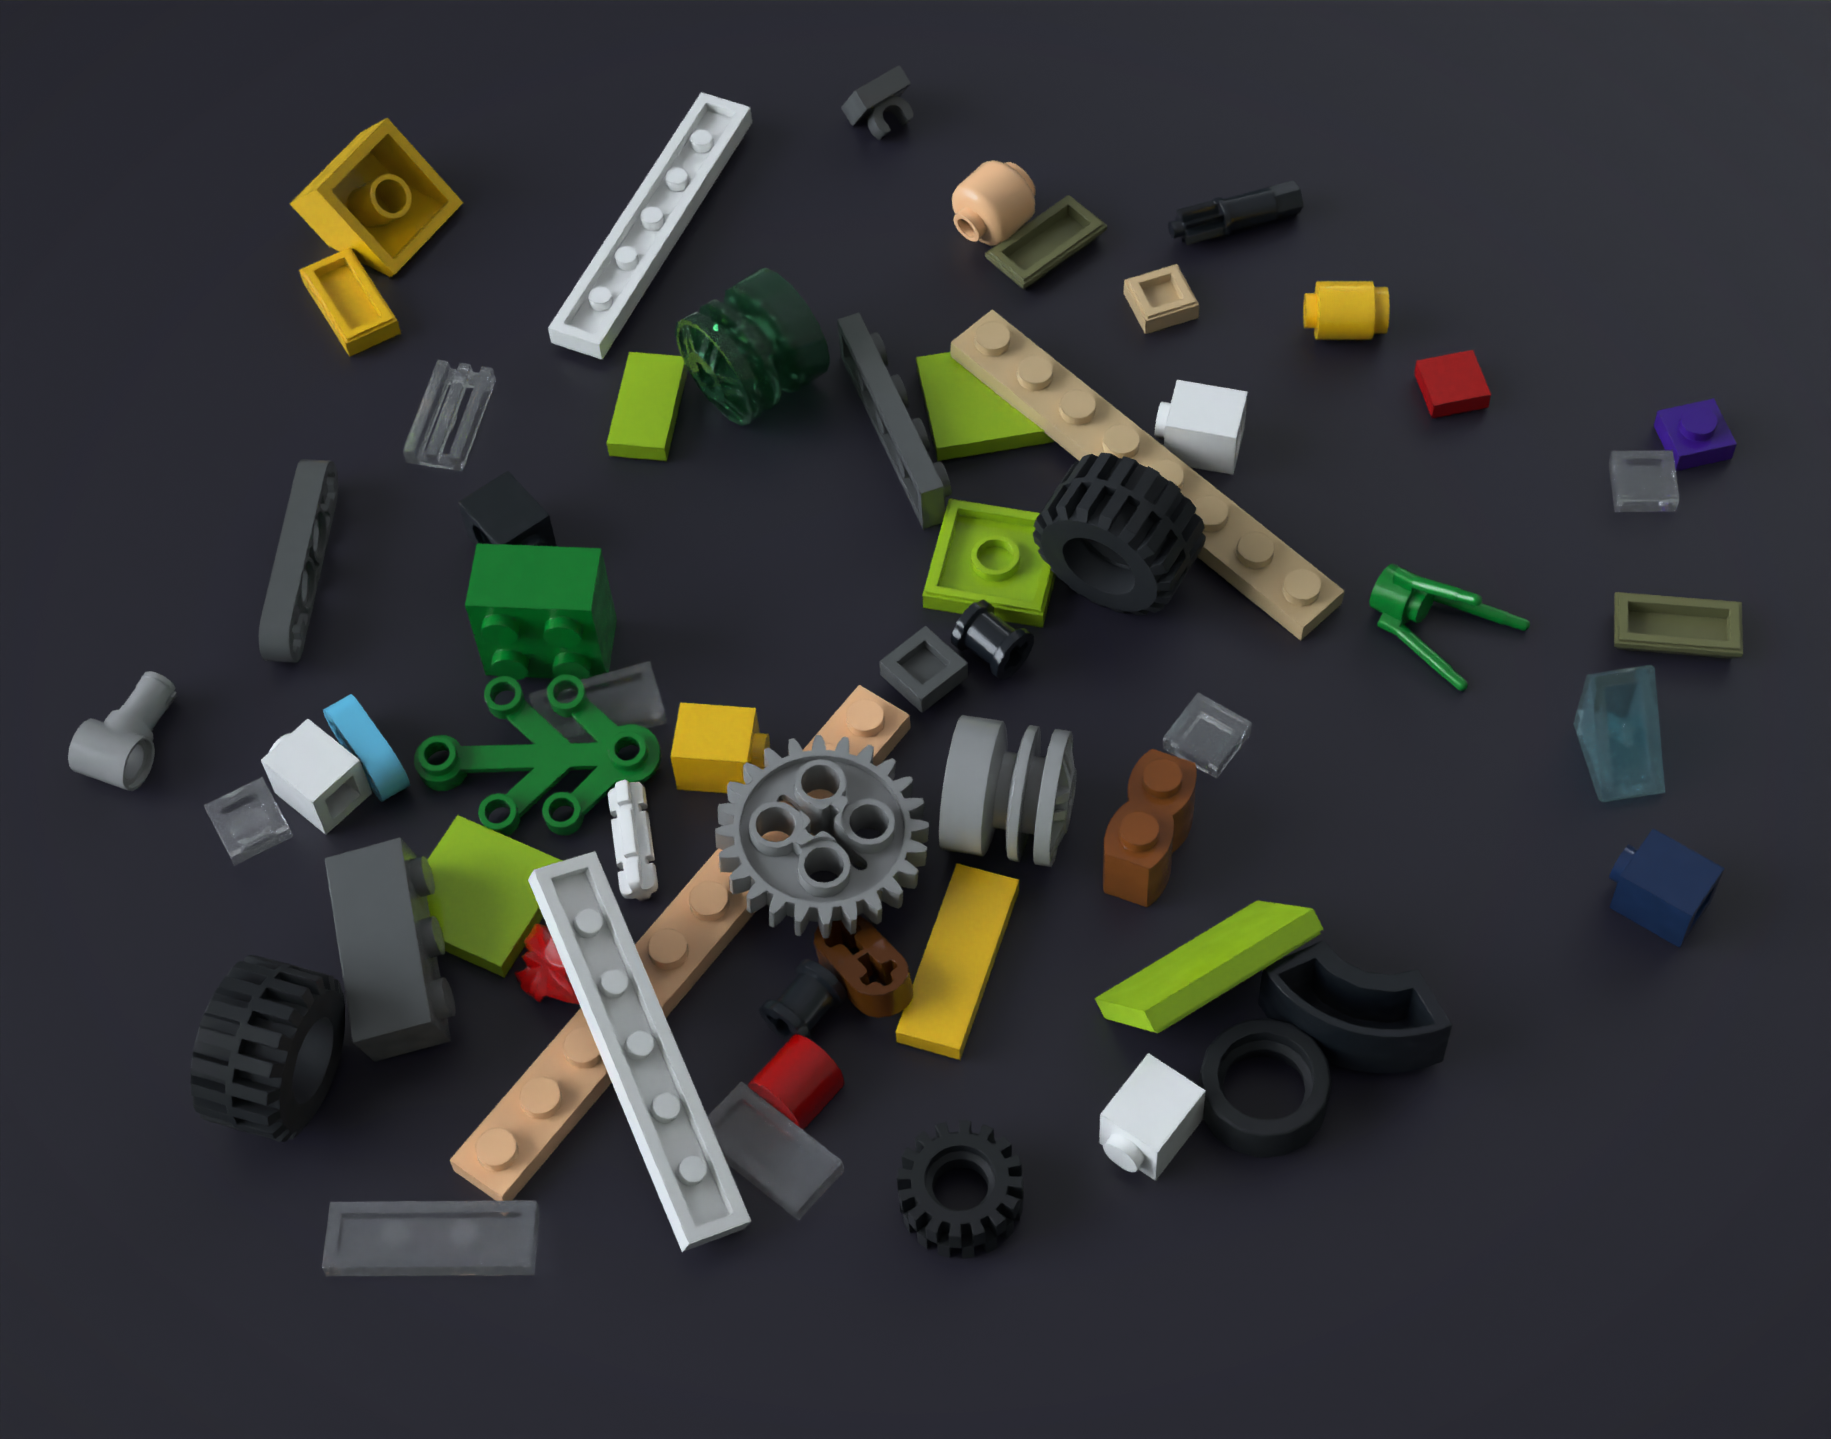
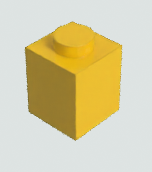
M680 702L670 756L677 790L727 794L729 782L745 784L743 780V765L746 762L756 765L762 770L765 768L764 749L770 748L769 734L760 733L756 708Z

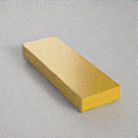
M956 863L913 982V998L903 1010L895 1032L896 1043L961 1060L1019 893V879Z

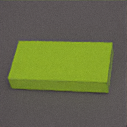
M629 352L607 439L609 456L667 461L688 372L686 356Z

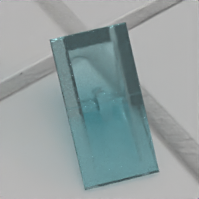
M1646 665L1588 674L1573 724L1598 800L1608 802L1665 793L1655 667Z

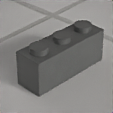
M399 837L325 858L353 1043L376 1062L450 1042L451 1036L447 1018L455 1016L456 1008L453 993L447 979L440 977L437 956L445 954V942L438 920L435 916L430 917L427 896L434 894L435 884L430 865L425 856L418 857Z

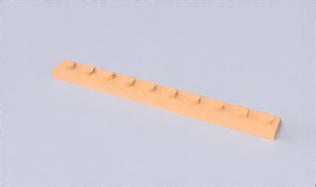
M858 685L816 735L822 736L826 750L835 751L842 737H848L849 754L855 756L868 745L874 746L873 764L877 767L910 730V715ZM815 736L803 749V752L812 751ZM823 789L812 790L807 793V795L816 799H825L834 795L830 791ZM785 800L780 801V802H785V803H787L788 805L794 807V806H793L792 804H790L788 801H785ZM772 831L767 832L761 837L768 841L779 842L784 841L790 836L784 832ZM719 848L635 944L665 1018H667L755 913L747 911L746 896L749 890L738 894L731 893L729 876L733 872L720 871L719 853L723 850ZM581 1008L450 1159L453 1170L504 1207L511 1203L612 1083Z

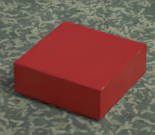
M1473 350L1416 360L1414 374L1431 418L1489 408L1491 393Z

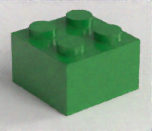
M477 543L465 608L485 675L509 676L515 680H521L525 677L556 678L560 675L569 674L578 677L582 682L586 680L608 681L617 617L602 549Z

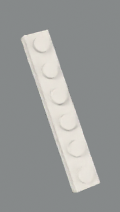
M703 92L700 93L548 327L551 343L601 360L604 358L751 126V107Z
M596 852L534 869L528 881L681 1251H687L745 1229L751 1222V1219Z

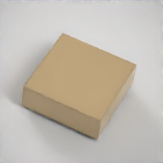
M1177 264L1124 280L1123 293L1145 334L1199 318V303Z

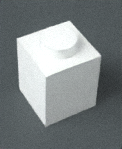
M1177 380L1171 403L1161 402L1159 405L1155 424V437L1164 438V447L1191 468L1233 475L1245 428L1248 392Z
M309 719L305 720L292 733L280 737L273 744L270 752L261 759L274 792L326 835L372 794L360 760Z
M1148 1053L1101 1112L1099 1143L1103 1145L1107 1156L1119 1167L1129 1172H1136L1139 1169L1156 1181L1203 1120L1206 1090Z

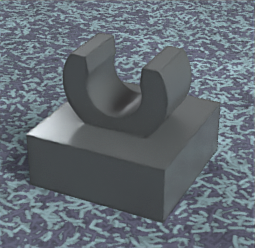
M898 65L856 89L841 109L852 126L868 118L870 132L874 137L881 140L890 132V128L883 118V112L894 114L902 127L913 118L911 106L906 100L900 98L911 82L901 66Z

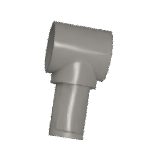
M151 671L145 672L134 691L119 710H112L104 722L90 718L79 726L69 747V767L74 772L125 790L134 791L139 788L150 773L154 761L153 728L177 697V692L174 691V684L161 674Z

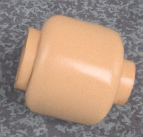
M995 160L984 162L961 182L952 194V207L955 212L953 219L956 228L966 239L972 242L980 241L989 246H996L1000 242L1007 240L1017 230L1022 228L1035 213L1034 196L1036 195V189L1033 181L1021 167L1014 163H1003Z

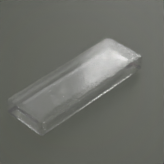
M536 1200L330 1202L322 1268L327 1276L535 1275L540 1209Z

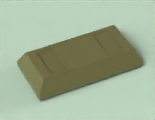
M1067 195L1017 230L1007 240L1000 242L987 251L985 257L1019 287L1025 290L1096 240L1107 230V225L1074 198Z
M1615 592L1614 647L1619 650L1728 659L1740 658L1743 656L1742 602Z

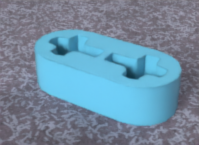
M352 694L323 709L324 716L338 742L360 760L370 788L381 802L410 786L408 776L396 754Z

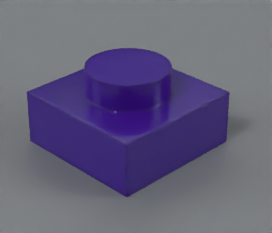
M1714 398L1657 411L1653 426L1675 471L1733 458L1737 443Z

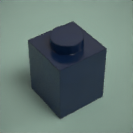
M1653 828L1639 849L1628 844L1614 864L1609 879L1616 882L1617 886L1609 908L1680 948L1711 903L1724 868Z

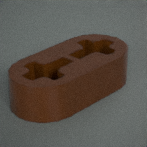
M857 915V928L854 934L849 933L841 920L833 921L829 938H823L818 926L814 933V945L819 964L828 969L841 982L847 992L848 999L858 1010L867 1016L881 1018L900 1013L909 1005L913 998V985L909 966L904 957L868 920ZM846 947L850 949L857 947L858 953L853 955ZM874 975L885 986L883 987L878 982L870 983L869 977Z

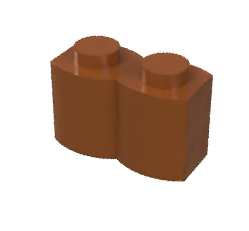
M1155 749L1149 750L1138 760L1128 781L1127 802L1112 816L1105 832L1103 858L1104 893L1144 907L1152 905L1163 893L1170 878L1172 853L1183 844L1193 823L1197 779L1196 764L1194 762Z

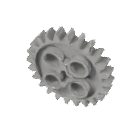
M821 735L815 736L812 751L803 752L801 746L794 738L789 739L788 756L781 758L769 747L764 749L765 768L762 770L756 765L746 762L743 765V780L745 784L729 782L727 794L730 803L719 804L718 823L722 826L715 828L716 848L723 850L719 853L720 871L733 872L729 876L731 893L738 894L749 890L746 899L747 911L750 913L758 911L765 905L770 906L769 926L773 928L787 915L793 917L795 935L801 936L805 931L809 921L818 922L823 938H829L832 922L838 920L842 921L850 934H854L857 928V915L862 913L875 924H879L882 918L881 901L899 909L903 901V890L900 886L915 889L918 884L919 872L916 867L925 866L927 846L922 843L928 841L929 822L920 820L924 816L925 802L923 798H910L913 791V779L911 776L893 781L896 761L891 758L876 767L873 764L874 746L868 745L857 756L849 754L848 737H842L835 751L826 750L825 742ZM823 789L830 791L834 795L825 799H816L807 795V793L812 790ZM782 800L788 801V802H789L790 804H792L794 807L788 805V804L785 803V802H780V801H782ZM870 828L881 832L882 835L874 839H865L857 836L855 832L860 829ZM780 831L788 834L790 837L784 841L772 842L761 836L767 832ZM851 863L854 864V865H856V866H858V867L866 868V869H864V870H858V869H856L853 865H851ZM818 871H830L836 874L838 878L823 883L817 882L809 876Z

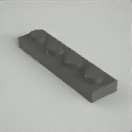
M860 313L837 319L842 361L923 530L942 524L945 515L944 497L952 494L949 477L942 462L932 463L927 453L930 451V443L922 420L919 417L911 419L906 410L909 407V402L902 379L898 374L890 376L886 369L888 358L879 333L869 334Z

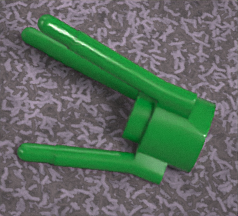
M1393 563L1389 564L1378 577L1369 600L1370 607L1382 613L1377 626L1397 636L1459 691L1467 689V681L1413 633L1405 623H1408L1410 620L1417 624L1420 623L1428 614L1433 601L1521 631H1526L1530 627V622L1525 618L1483 604L1482 597L1479 594L1418 576Z

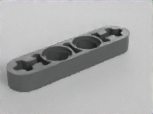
M301 459L297 465L260 619L259 649L264 661L298 662L301 658L337 503L338 473L334 461Z

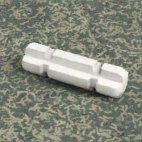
M621 780L616 782L615 787L608 792L610 814L613 817H617L611 820L616 864L619 869H624L618 872L619 888L624 898H636L642 901L649 899L651 893L658 889L656 866L653 863H649L655 860L649 814L646 811H642L648 808L646 790L640 782Z

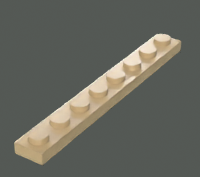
M994 310L989 311L951 342L950 356L1043 429L1045 434L1080 461L1083 456L1089 454L1099 456L1100 453H1111L1121 459L1125 456L1136 460L1145 467L1149 466L1160 472L1162 477L1177 485L1181 489L1180 492L1197 508L1195 513L1202 518L1205 526L1202 532L1206 536L1205 544L1198 558L1300 641L1342 604L1345 591Z

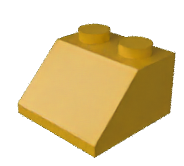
M386 118L360 132L290 205L329 247L339 252L351 247L361 263L388 277H392L463 204V201L396 126Z

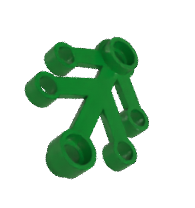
M564 674L554 678L547 688V697L551 708L561 717H572L596 741L593 743H570L525 701L521 686L514 678L500 676L487 684L484 691L486 704L492 715L499 719H507L533 744L461 746L456 739L450 736L436 735L427 738L418 746L414 755V765L423 783L436 791H448L456 788L462 783L468 773L530 771L507 794H492L486 797L479 806L478 815L482 825L505 836L512 834L519 826L520 817L571 770H593L572 793H554L543 804L542 814L548 828L557 835L565 836L573 834L581 827L584 815L602 800L609 790L615 787L616 782L627 780L628 782H640L643 784L649 780L660 766L661 748L657 738L649 729L636 724L617 726L588 699L584 685L578 677ZM566 689H573L578 692L577 697L572 702L560 703L557 701L560 692ZM503 691L515 693L514 699L506 705L494 703L495 697ZM634 745L640 749L638 755L631 760H622L617 757L619 751L626 746ZM443 750L449 752V757L443 764L431 765L428 763L429 758L434 753ZM570 806L574 809L573 815L566 821L559 822L552 819L553 813L559 807ZM504 807L510 810L509 817L501 823L489 821V816L495 809Z

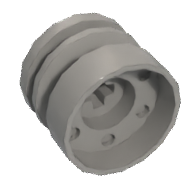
M961 715L952 737L943 782L939 818L940 848L945 851L984 857L992 842L995 829L1006 830L1008 859L1020 862L1028 834H1033V861L1035 865L1052 867L1058 846L1068 831L1074 803L1077 770L1074 767L1072 731L1055 729L1051 736L1047 755L1042 757L1040 756L1041 730L1039 726H1028L1021 740L1018 753L1008 751L1007 730L1004 721Z

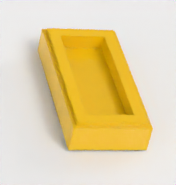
M351 247L299 270L305 287L349 357L401 334L398 320Z

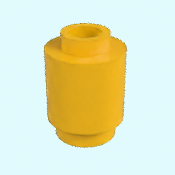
M1316 281L1315 293L1304 294V328H1314L1316 340H1372L1374 334H1387L1389 326L1388 287H1374L1373 281Z

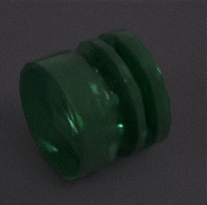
M765 267L754 271L725 291L724 303L716 299L700 306L699 313L693 312L676 323L675 328L678 349L696 384L708 400L728 420L740 426L750 424L759 418L762 410L772 409L777 406L782 396L781 390L789 394L799 391L826 373L830 364L828 344L818 321L807 303L789 282L777 272Z

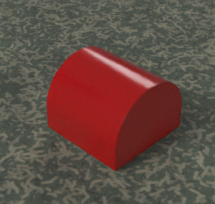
M794 1034L749 1082L748 1090L749 1095L801 1133L845 1084L840 1068L820 1046L802 1035Z

